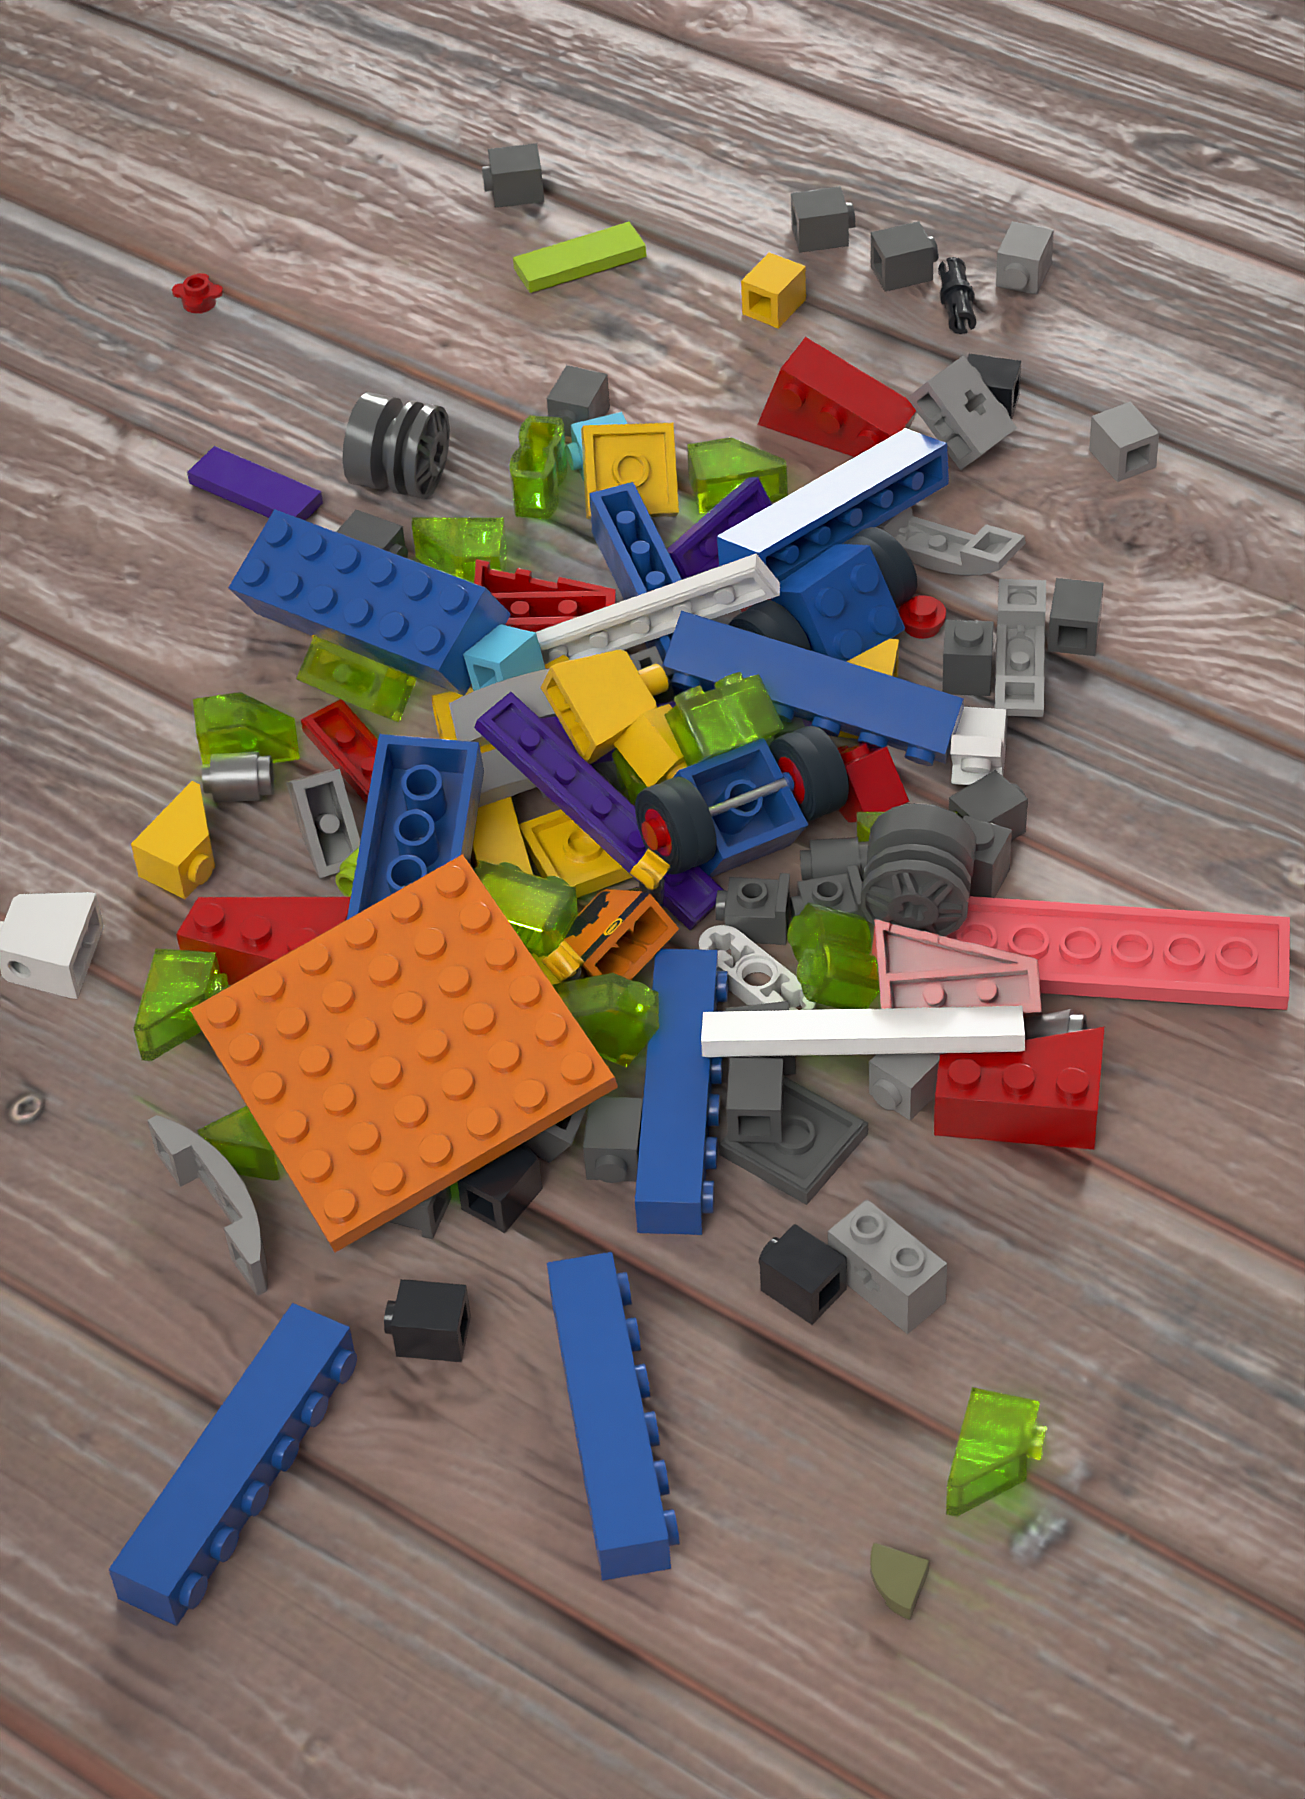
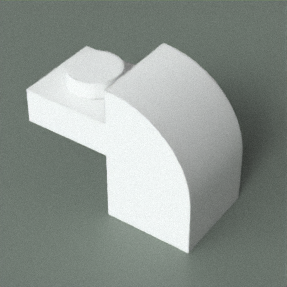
M964 707L956 734L952 735L950 755L953 763L951 784L971 785L994 770L1003 776L1008 724L1006 709Z

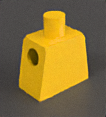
M619 649L554 664L550 667L540 688L578 754L588 764H591L616 748L614 742L641 713L657 708L653 696L667 691L669 684L666 673L659 664L655 663L637 670L628 653Z

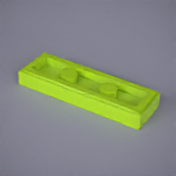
M629 221L513 257L514 270L528 292L533 293L647 257L646 244Z

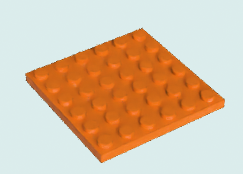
M463 854L189 1009L334 1253L618 1088L614 1075Z

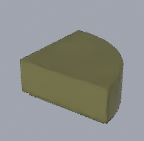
M873 1542L870 1555V1574L874 1585L890 1610L910 1620L929 1572V1560Z

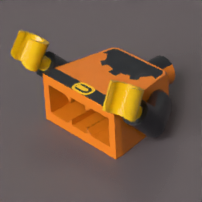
M649 848L630 871V874L639 880V887L629 890L605 889L599 892L582 911L575 912L570 916L566 928L557 937L556 941L560 946L542 960L543 964L562 982L568 991L582 993L589 988L592 981L610 998L614 999L679 930V927L663 909L665 888L663 877L670 869V865Z

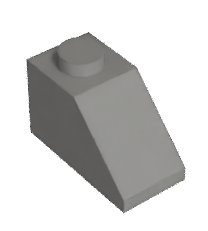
M331 769L286 782L298 826L318 878L339 873L340 864L360 846L359 834L340 769Z

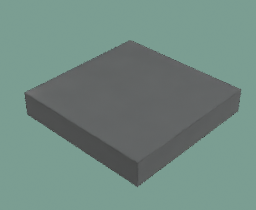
M784 1076L782 1143L728 1142L727 1134L719 1143V1155L807 1205L868 1135V1122Z

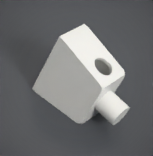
M96 893L19 894L14 897L5 920L0 921V971L2 977L11 983L77 999L104 927Z

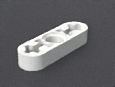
M717 925L708 928L700 936L699 949L714 950L717 948L719 950L718 970L728 971V990L748 1006L788 1001L789 1010H798L796 1007L799 1005L802 1006L801 1010H816L814 991L736 928L728 925ZM728 949H731V955L726 952ZM754 972L765 973L771 978L768 983L762 986L749 985L743 979L748 974Z

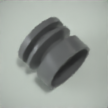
M366 392L360 396L352 409L343 443L344 475L349 484L383 490L389 485L393 493L403 495L408 493L412 497L422 499L430 497L440 482L449 449L450 427L445 408L432 404L424 406L423 403L417 401H409L406 405H403L400 398Z
M913 803L897 806L879 815L870 829L867 865L864 869V882L861 888V909L868 921L875 925L874 919L914 930L938 934L943 937L958 930L968 915L971 878L973 876L976 852V836L970 825L952 811L927 804Z

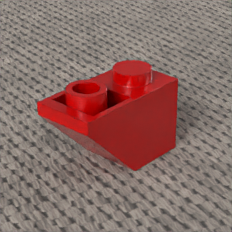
M865 742L851 748L848 745L837 748L843 759L849 783L847 802L838 811L848 823L869 821L893 807L909 802L887 747L869 749Z

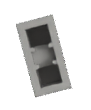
M964 355L907 397L935 437L947 443L948 454L960 471L1017 429L1009 417L1007 409L996 400L983 382L979 371L971 366Z
M868 1199L828 1230V1246L847 1258V1285L906 1334L910 1333L946 1302L947 1263Z

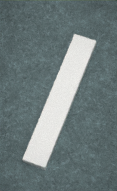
M753 554L534 633L537 634L544 664L562 655L567 656L569 660H574L619 649L625 650L673 633L681 610L707 619H713L779 596L780 582L757 554Z
M1022 1006L703 1012L701 1045L702 1057L1025 1051V1032Z

